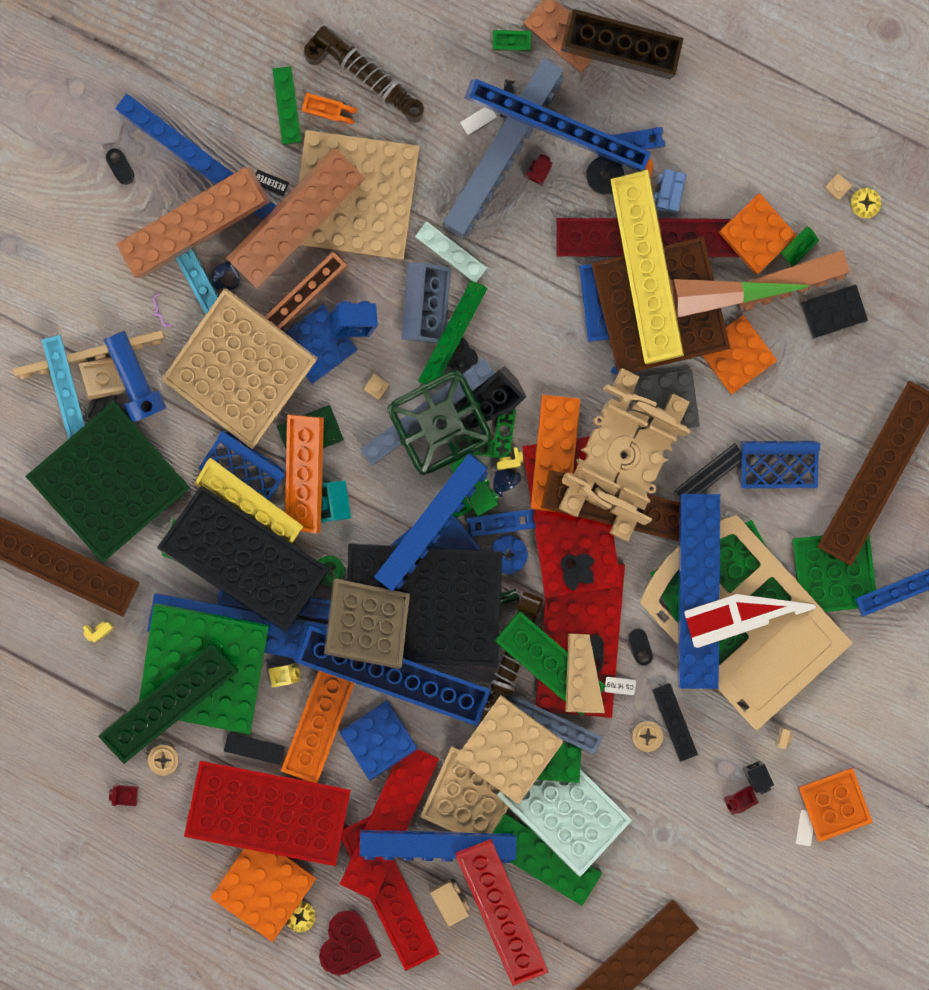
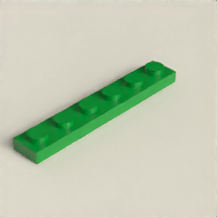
M470 281L418 380L420 384H426L442 376L485 295L487 287Z

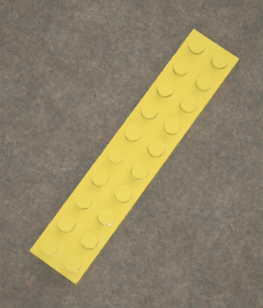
M644 170L611 179V185L644 362L647 365L684 356L649 171Z

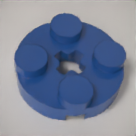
M503 536L493 543L490 550L506 553L507 549H510L511 553H514V557H511L510 560H507L506 557H503L502 573L513 574L521 570L528 558L527 548L517 537Z

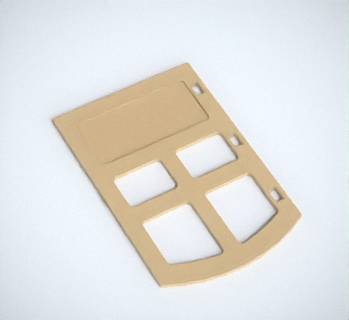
M737 515L720 520V539L734 534L760 562V567L731 593H728L720 584L719 600L735 594L750 596L766 580L773 577L790 595V601L814 604L816 606L815 609L798 615L793 611L769 619L768 625L747 631L748 639L719 665L718 690L752 728L757 731L853 643ZM679 546L654 573L639 602L677 645L678 623L659 603V599L679 569ZM661 610L669 618L665 623L657 615ZM741 699L749 706L745 711L737 704Z

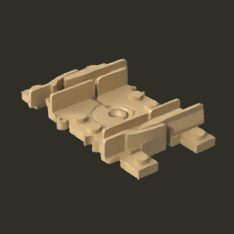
M622 368L613 386L607 384L603 388L604 391L618 397L619 400L616 401L611 398L609 402L605 403L601 411L602 416L593 418V424L598 426V428L593 430L586 447L581 449V451L586 453V459H577L578 466L574 474L565 473L562 483L569 486V488H567L558 509L574 517H578L584 501H588L604 510L610 509V513L617 516L610 534L627 542L637 522L646 525L652 521V518L636 510L637 507L645 510L647 503H650L646 493L652 494L656 491L655 485L650 483L656 480L663 462L668 461V459L663 457V451H672L671 443L677 441L676 437H685L690 434L691 430L681 424L689 401L675 394H670L664 410L656 407V402L632 394L639 376ZM635 401L629 408L631 411H627L630 402ZM638 427H644L642 430H637ZM623 451L627 453L625 459L621 457Z

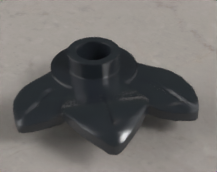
M461 338L459 344L463 346V349L461 351L455 350L448 365H451L453 371L459 370L463 374L468 364H477L478 357L476 352L469 348L468 342Z
M569 554L561 560V568L564 571L563 581L569 589L574 591L579 582L583 584L594 582V576L589 567L594 564L595 560L590 555L581 554L576 557ZM568 561L574 563L572 568L567 567Z

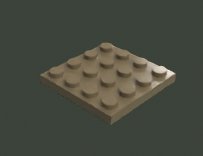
M335 579L333 581L324 654L400 669L402 667L410 594Z

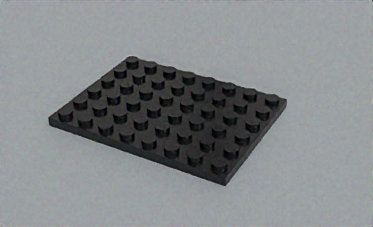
M349 543L347 581L389 589L374 578V576L398 545ZM427 547L429 552L423 559L418 558L415 562L418 565L412 574L407 573L403 579L406 581L400 589L395 588L394 590L410 594L403 658L419 663L497 667L499 645L494 640L499 635L503 551Z

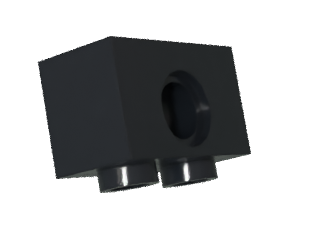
M760 760L742 768L749 784L756 793L764 794L771 790L770 787L774 786L765 764Z

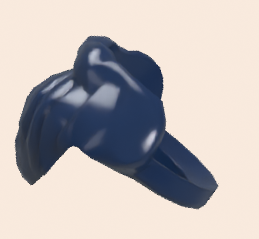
M230 262L219 264L212 272V283L216 289L227 288L228 290H233L240 283V275ZM227 270L233 272L236 276V281L232 286H225L220 280Z
M507 469L495 471L493 488L496 494L503 497V492L514 488L521 481L520 473L508 471Z

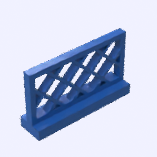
M226 429L221 431L217 437L218 439L198 469L202 471L210 458L216 459V462L220 464L219 458L229 457L231 468H226V470H231L232 474L236 476L235 469L245 468L247 478L240 480L247 481L248 486L251 488L250 480L260 478L262 489L255 491L263 492L264 497L269 501L282 480L286 477V470L255 449L248 447ZM220 443L227 447V455L218 456L217 447ZM240 455L243 458L244 465L234 467L232 456ZM256 466L260 476L250 478L248 467ZM270 476L276 480L273 487L265 488L264 477Z
M740 441L741 488H818V458L820 443L818 441ZM746 454H754L758 458L751 467L746 463ZM768 454H774L777 460L769 467L763 459ZM787 454H793L797 458L790 466L782 460ZM806 454H814V460L809 466L801 460ZM800 461L806 469L797 476L792 468ZM760 462L768 468L761 476L753 470ZM779 462L787 468L780 476L772 470ZM752 471L758 479L753 484H746V476ZM771 471L777 479L772 484H767L763 478ZM790 471L796 479L792 483H785L782 478ZM809 471L813 475V483H804L801 478Z

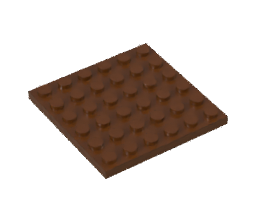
M704 237L663 246L670 280L714 281ZM625 255L591 263L617 374L622 368L633 373L731 349L722 310L719 308L677 318L684 356L646 365Z

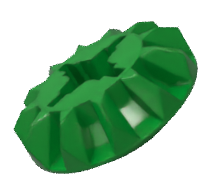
M324 556L318 560L328 567L336 565V568L333 570L335 578L330 574L326 575L321 582L322 585L333 586L335 579H343L345 568L340 559L335 556Z

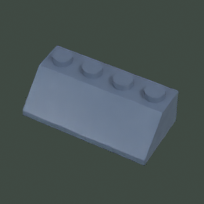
M424 262L407 264L401 340L438 344L446 328L451 268Z

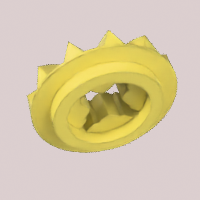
M868 187L856 191L851 199L853 212L858 217L865 219L874 217L880 211L882 205L880 195ZM866 197L869 202L874 203L868 206L867 211L865 205L859 203L864 201Z
M301 901L286 924L292 931L300 933L308 931L314 925L316 919L313 907L307 902ZM304 910L303 917L307 921L301 920L296 924L297 917L294 914H299Z

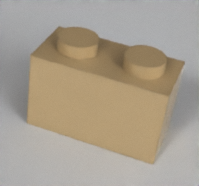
M450 879L430 890L448 927L469 916L468 910H470V906L466 899H461L459 895L461 890L456 882L453 883Z

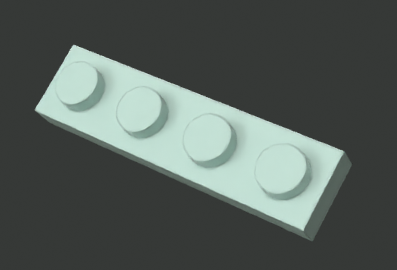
M428 222L423 225L415 236L416 239L473 282L477 283L487 270L486 266Z

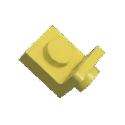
M517 447L513 448L515 459L511 460V457L500 458V462L496 463L497 470L519 468L521 466L520 463L523 462L522 451H518Z
M103 621L94 628L96 632L89 625H85L82 628L85 631L83 634L87 640L95 643L100 641L115 627L111 622L105 623Z
M297 663L268 669L272 688L301 681V672Z

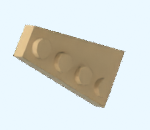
M569 634L565 711L605 713L590 636L587 634Z

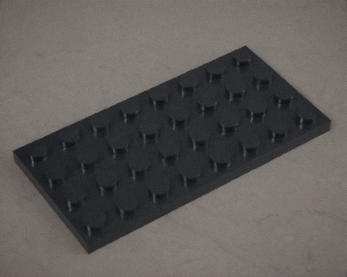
M202 485L157 547L158 550L285 633H287L329 571L328 567Z

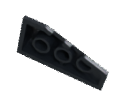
M506 366L499 369L473 394L480 403V409L486 422L514 410L526 398L518 379ZM468 400L458 410L468 406ZM473 411L459 417L464 428L473 429L479 426Z

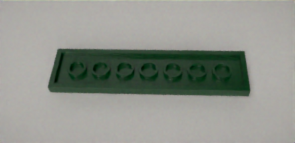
M212 642L104 729L98 737L125 764L238 673L239 669Z

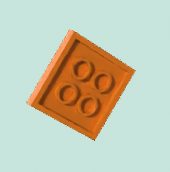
M760 193L754 196L718 232L755 275L759 274L797 236Z
M744 315L726 327L731 349L702 356L730 395L778 361Z
M852 767L798 787L818 842L873 823Z

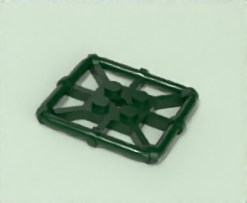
M459 370L448 372L426 384H420L418 388L395 399L387 407L389 409V416L400 437L399 441L401 445H404L414 467L421 475L432 473L454 461L460 460V458L485 446L492 439L490 428L480 409V403L475 399L466 378ZM452 379L446 398L434 404L428 391ZM459 382L469 405L456 411L452 399ZM424 394L429 405L428 408L418 413L399 407ZM473 411L483 433L464 428L459 417ZM397 413L416 418L421 430L407 435ZM438 419H445L442 428L435 425ZM461 434L480 439L459 451L456 450L452 439ZM425 435L429 447L421 464L411 442ZM447 442L452 454L429 465L435 448Z

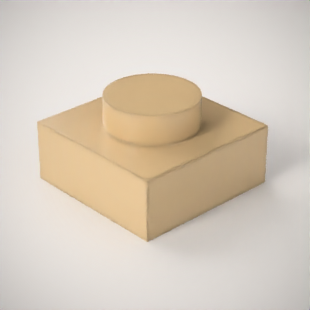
M838 173L824 189L839 201L852 185Z
M373 374L363 390L377 400H380L390 384Z
M780 728L776 742L778 748L786 750V747L790 746L792 741L790 730Z

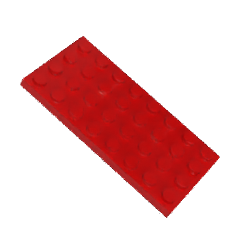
M590 436L576 438L573 474L578 466L576 460L586 459V453L581 451V449L586 447ZM537 444L522 446L530 502ZM534 510L533 521L536 522V528L534 529L545 598L621 587L614 535L610 534L612 525L559 512ZM569 554L576 557L581 554L590 555L595 560L594 564L589 567L593 573L594 582L590 584L579 582L574 591L569 589L563 581L564 571L561 568L563 557ZM572 561L567 562V567L572 568L574 566Z
M618 564L621 587L545 598L542 631L566 652H568L569 634H587L589 636L595 634L602 638L604 642L603 666L597 672V676L604 685L606 677H616L625 565ZM594 658L595 666L597 668L599 666L598 659ZM538 680L537 707L550 713L579 715L577 712H566V703ZM604 690L601 692L605 713L585 712L584 716L612 718L614 693L605 692Z
M200 761L184 837L336 866L351 790Z

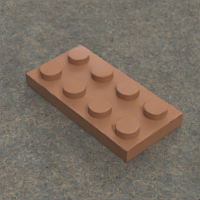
M543 0L524 21L523 25L581 74L593 59L561 51L570 12L556 0Z

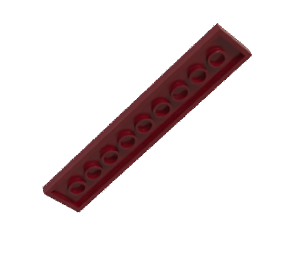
M618 218L556 219V257L624 256ZM658 218L663 246L704 237L709 258H740L718 233L731 219Z

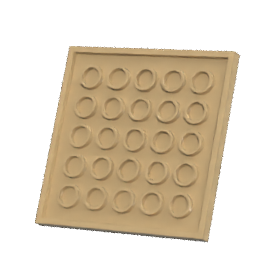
M306 130L299 183L333 148L338 150L365 179L299 246L404 260L420 147L417 145Z
M225 288L161 380L248 447L254 449L318 358Z

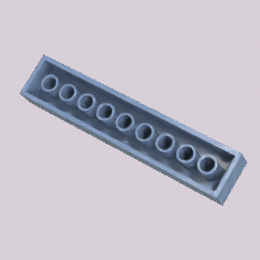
M543 58L520 97L542 107H548L554 98V90L558 91L563 83V69ZM507 117L443 222L446 230L461 239L471 235L474 230V221H479L482 217L485 203L489 205L493 199L494 188H499L502 184L505 170L507 172L510 171L514 164L513 157L515 154L519 156L525 142L523 141L525 138H530L534 131L533 127Z

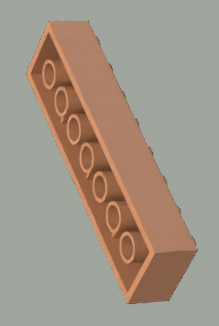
M333 148L226 259L258 288L365 178L338 150Z
M244 167L116 245L134 278H143L267 205L270 201L253 169Z

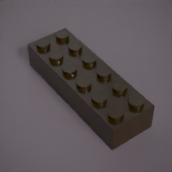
M573 9L568 16L561 51L671 79L676 75L684 38Z

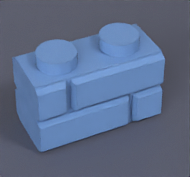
M664 169L663 174L659 173L657 185H660L659 192L654 194L656 210L674 214L679 212L687 174Z

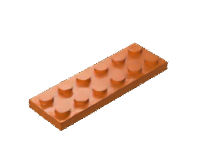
M543 394L541 396L530 506L532 510L551 511L541 508L549 470L573 474L580 407L579 398Z
M290 414L287 415L285 513L304 526L301 531L320 533L324 418Z
M318 671L282 766V772L309 782L318 783L355 683Z

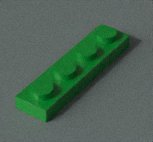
M292 67L273 68L282 145L302 143Z

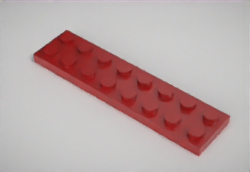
M418 749L395 764L388 775L364 830L406 831L439 758ZM359 839L339 885L375 901L393 860H383V857H375L374 860L363 859V856H360Z
M370 816L343 828L341 840L350 858L360 839V830H364ZM393 860L375 901L370 900L404 970L407 971L439 955L440 952L396 861Z
M492 839L455 852L457 861L512 986L549 973Z

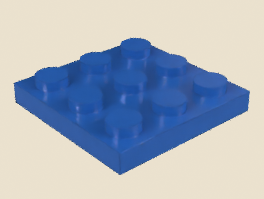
M324 304L285 332L318 358L306 375L312 385L358 351L349 337H332L331 314Z
M385 701L339 732L369 781L418 750V747L388 701Z

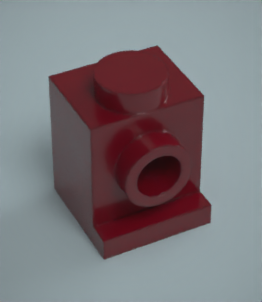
M540 154L537 161L533 159L529 168L532 172H527L525 178L543 186L553 162L550 161L551 159L548 156Z

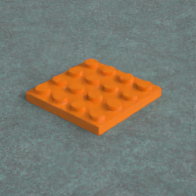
M243 849L210 898L268 940L274 942L317 877L289 857Z

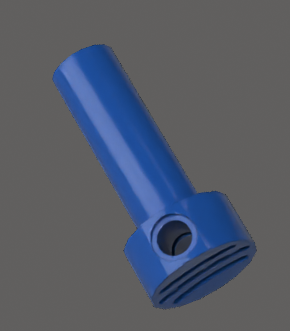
M122 331L103 339L130 400L124 404L129 419L135 422L164 410L166 405L159 390L151 392L126 332ZM144 401H147L149 404V408L146 411L141 409V404Z

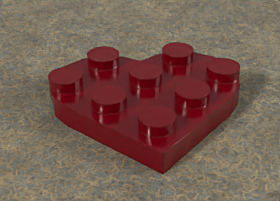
M355 910L340 911L332 917L328 927L329 939L321 946L319 955L321 966L326 972L338 976L344 975L382 956L365 920Z

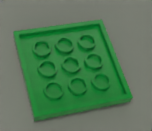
M870 533L852 566L817 548L823 535L793 538L796 580L824 612L858 609L854 598L876 590Z

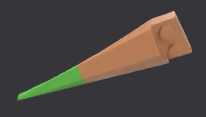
M670 280L677 318L808 287V285Z

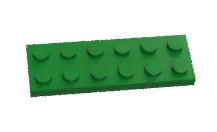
M518 611L494 642L566 703L568 652L523 613ZM598 679L600 691L602 692L606 685ZM577 712V713H578L580 716H583L585 712Z
M505 813L492 831V833L515 834L516 860H511V863L583 906L602 875L601 871L590 865L579 877L530 828Z

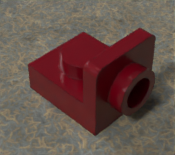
M114 785L113 789L109 791V801H112L111 806H137L139 786Z
M751 785L724 797L726 807L732 815L742 813L759 803Z

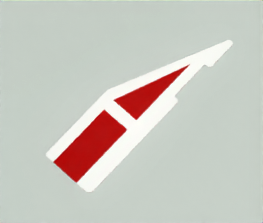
M735 594L687 610L684 613L693 645L699 648L768 625L769 619L793 611L798 615L813 610L816 606L814 604Z

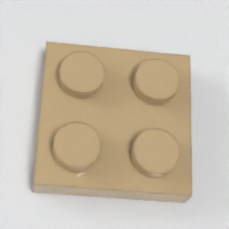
M112 358L79 363L78 368L88 400L126 393Z

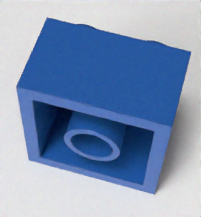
M342 301L338 303L330 315L332 337H370L378 326L376 303H370L369 301H361L359 303Z

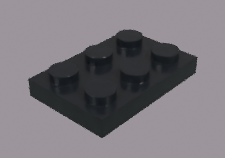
M857 285L801 302L812 339L868 321Z

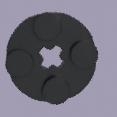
M603 156L594 159L586 171L588 186L592 191L600 195L612 194L611 179L624 176V169L621 164ZM608 171L610 179L602 180L600 173Z

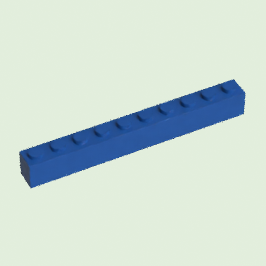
M478 79L470 81L464 97L466 100L636 171L645 170L651 152Z
M127 93L115 108L120 115L214 185L234 174ZM270 201V203L253 212V214L263 220L277 205Z

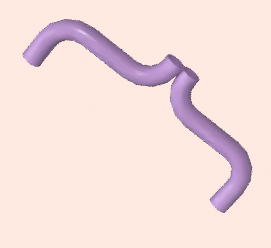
M157 293L152 298L156 308L153 313L155 316H159L164 327L173 326L172 323L166 325L161 314L157 313L158 305L155 298L160 295V293Z

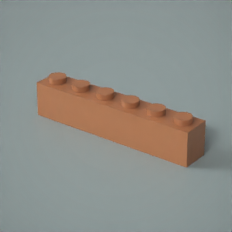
M841 250L748 282L808 285L806 289L797 290L799 293L810 290V286L816 285L818 288L827 285L828 280L834 279L836 282L845 279V275L850 270L844 252ZM792 292L737 304L738 310L744 309V312L755 308V304L762 302V305H767L773 302V298L780 296V299H785L792 296Z
M333 251L275 306L265 318L283 331L348 268L347 265Z

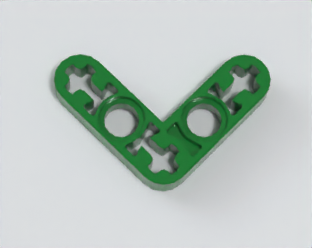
M516 409L512 410L513 414H510L508 417V421L512 420V424L500 423V419H505V414L498 416L495 440L487 443V452L481 453L477 449L475 452H471L472 455L500 459L510 454ZM501 426L509 427L510 434L503 437L500 435L499 429ZM461 436L456 440V449L458 451L461 450V446L458 443L462 442L463 439H466V442L472 444V440L478 441L480 439L471 436ZM497 438L502 440L509 439V443L505 442L504 444L507 452H504L503 455H499V451H496V448L501 446V441L497 442Z

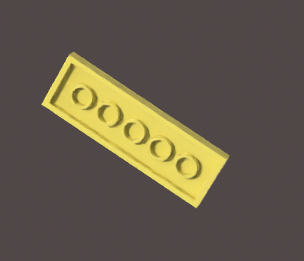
M211 458L206 462L194 483L198 488L202 485L291 544H293L304 527Z

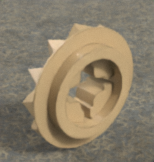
M641 722L633 731V743L641 751H655L662 744L663 732L654 722ZM649 728L650 735L656 736V738L649 739L648 745H646L645 738L640 737V735L646 734Z
M158 745L150 751L148 765L155 774L169 775L177 768L179 758L172 746ZM163 752L165 758L171 759V761L165 763L164 768L162 762L155 760L161 758Z

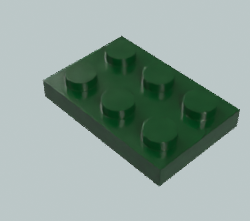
M331 405L304 415L324 418L323 449L344 441ZM287 422L277 425V428L286 448Z

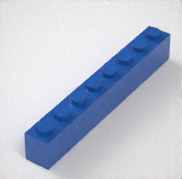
M469 453L374 578L391 591L395 590V588L400 589L406 581L403 579L407 573L412 574L418 566L415 564L418 558L423 559L429 552L428 545L431 542L435 544L441 534L438 532L442 527L447 528L453 520L451 518L454 512L459 513L465 505L462 502L465 497L468 496L470 498L476 491L474 486L478 480L482 483L486 478L488 466Z
M360 830V856H363V859L374 860L375 857H383V860H395V857H402V860L413 861L414 858H422V861H433V858H441V861L451 862L453 859H457L455 852L492 839L501 862L511 863V860H516V835L509 833Z

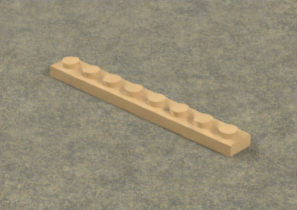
M161 330L130 338L129 341L133 350L137 351L143 349V345H160L162 340H166L165 333ZM103 345L66 356L69 365L76 363L78 366L79 363L88 362L87 360L105 359L106 355L110 353L107 346ZM47 360L15 368L13 373L15 377L25 380L32 378V374L39 373V375H45L50 373Z

